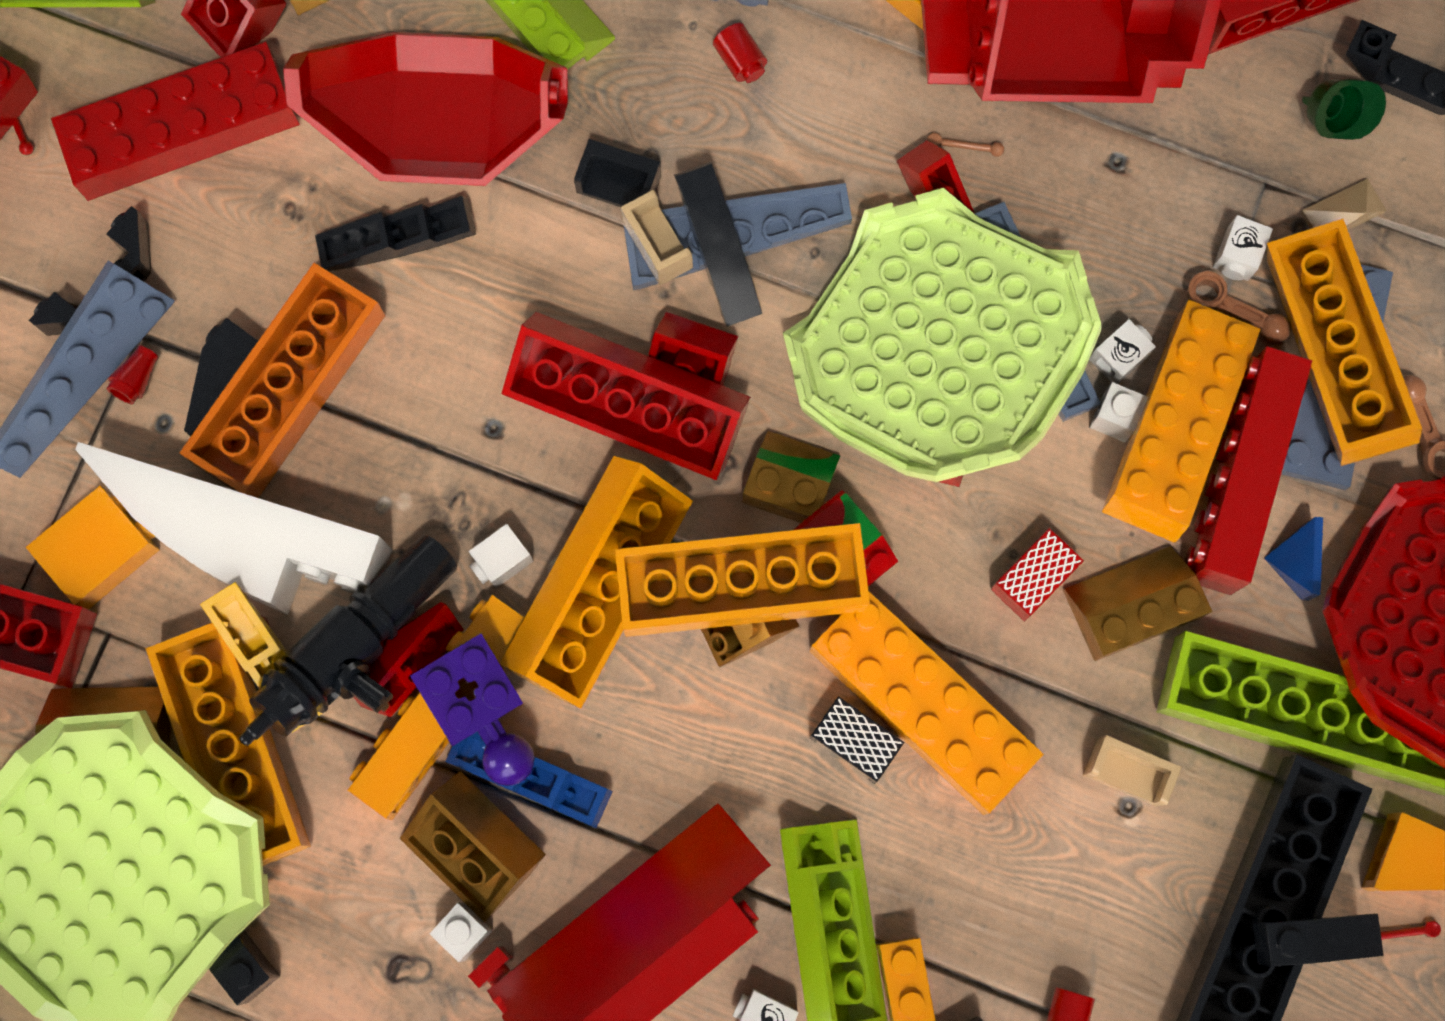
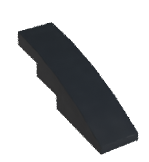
M708 162L674 174L695 243L700 250L724 323L728 327L761 315L762 310L712 163Z
M460 196L429 208L419 204L391 215L379 212L317 234L315 239L321 267L327 271H335L432 249L476 235L469 200Z

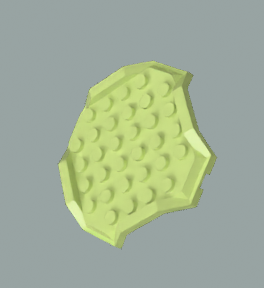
M940 188L916 195V201L893 207L891 202L864 210L848 257L811 313L783 332L793 370L799 403L806 415L840 441L906 476L939 482L1018 461L1044 438L1081 379L1102 328L1079 250L1042 248L980 219L947 190Z
M146 710L56 718L18 749L0 771V985L33 1016L44 1021H172L180 1003L227 946L270 905L268 875L263 874L262 849L265 848L263 817L220 794L160 739Z

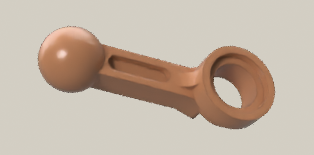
M1204 271L1191 279L1187 289L1189 300L1261 329V337L1270 344H1280L1289 337L1291 325L1285 316L1281 314L1268 315L1227 295V284L1219 274ZM1203 285L1210 286L1216 291L1217 298L1212 301H1203L1197 296L1196 289Z
M1414 375L1404 376L1405 384L1422 426L1420 445L1422 456H1424V468L1431 477L1439 480L1445 475V472L1437 469L1434 464V456L1438 451L1445 452V441L1441 439L1425 399L1427 388L1424 381Z

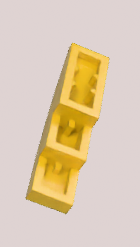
M235 581L200 603V606L244 671H248L260 689L263 675L270 668L275 669L273 663L278 659H282V656L287 651ZM304 725L298 726L293 732H295Z

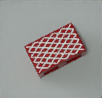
M1049 528L994 584L991 590L1025 622L1084 560Z

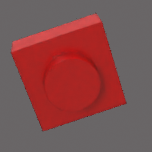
M499 946L468 977L478 988L484 987L487 983L493 986L511 971L506 964L513 957L503 946Z

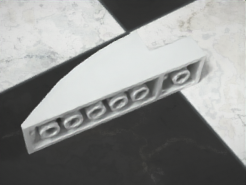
M80 442L76 446L75 450L129 514L162 543L227 586L236 581L247 597L282 613L289 614L303 574L305 578L327 585L329 579L334 580L335 584L342 586V590L353 594L355 592L362 593L386 570L392 549L378 535Z

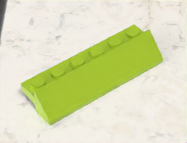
M485 0L529 51L565 66L567 70L582 58L586 61L590 60L615 40V36L583 0Z
M857 819L780 829L807 1021H887Z

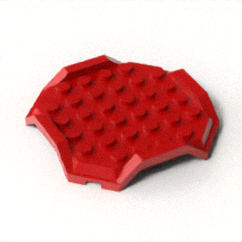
M1444 475L1439 480L1427 482L1419 479L1395 483L1386 492L1359 531L1327 589L1322 610L1350 692L1371 722L1445 768Z

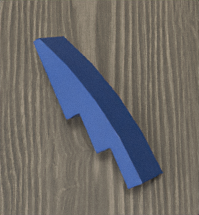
M478 732L452 746L445 762L594 828H597L613 792L534 757L533 769L524 781L511 786L500 785L492 781L484 771L482 756L486 745Z

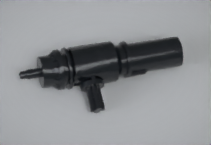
M423 534L362 593H353L349 597L350 604L348 606L336 605L282 656V659H278L273 663L275 669L270 668L263 675L260 689L249 699L251 706L259 716L239 736L241 743L249 746L270 727L280 735L287 737L298 726L311 724L318 717V712H326L328 705L332 704L339 696L343 699L356 697L376 713L380 710L386 711L389 708L388 702L393 698V694L369 677L370 666L383 654V642L386 639L393 640L398 635L397 631L415 614V610L457 570V565L450 553L434 538Z

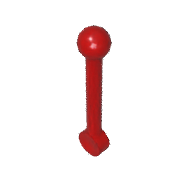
M17 117L13 121V126L20 141L19 151L27 156L33 153L34 146L31 142L27 141Z
M1427 921L1421 927L1382 931L1381 939L1416 935L1435 938L1440 935L1441 927L1435 921Z

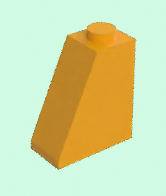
M1403 812L1388 814L1361 888L1367 891L1445 890V831Z

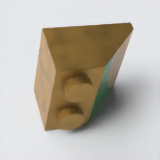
M768 431L746 483L742 503L802 523L824 505L840 455Z

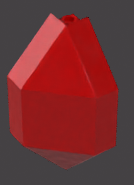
M390 32L292 54L283 68L287 106L379 181L486 186L564 119L568 105L567 67L499 37Z

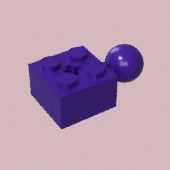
M481 633L410 675L452 746L478 732L486 745L482 756L483 768L492 781L500 785L511 786L521 783L530 775L535 760L531 745L523 737L507 733L498 719L523 704ZM464 678L468 683L472 681L477 683L478 688L473 691L476 698L472 701H468L466 697H461L460 699L456 697L455 692L460 688L458 684L460 679Z

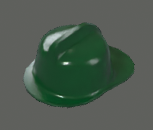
M1326 80L1317 85L1311 96L1302 97V102L1307 105V117L1316 127L1319 135L1325 138L1361 139L1370 134L1379 125L1386 108V97L1382 88L1376 83L1363 80Z

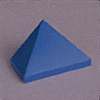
M1314 517L1303 524L1264 558L1301 600L1309 601L1321 595L1323 517Z

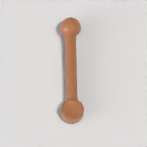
M931 133L927 138L929 142L938 147L947 146L990 152L995 157L1001 156L1005 151L1003 144L1000 142L989 145L944 139L938 133Z

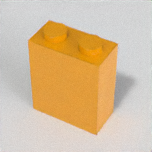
M98 486L25 547L72 604L88 610L160 550L152 541L155 536L132 518L113 493H110L101 486Z

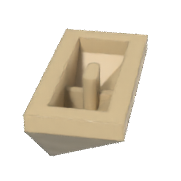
M1366 179L1302 210L1301 214L1310 229L1344 219L1347 230H1350L1383 214L1386 209L1371 183Z

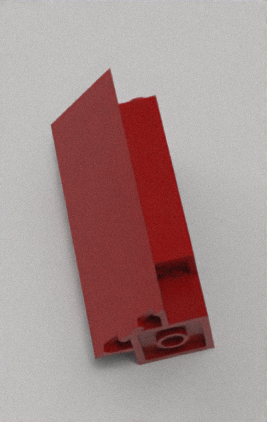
M921 0L927 83L970 85L982 101L1153 103L1157 88L1182 87L1186 68L1204 69L1222 0Z
M717 803L489 988L487 992L492 1001L502 1011L504 1021H651L758 933L753 924L759 918L744 899L736 904L732 897L769 868L771 864L722 806Z

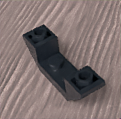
M1361 20L1348 47L1346 56L1366 81L1378 84L1386 93L1435 114L1445 115V72L1392 50L1391 47L1397 34Z
M131 206L125 213L119 214L113 220L111 229L106 235L117 247L127 254L123 259L117 260L114 264L140 280L145 281L151 274L148 222ZM54 292L49 298L43 299L36 306L34 315L28 321L47 336L60 335L76 311V308Z

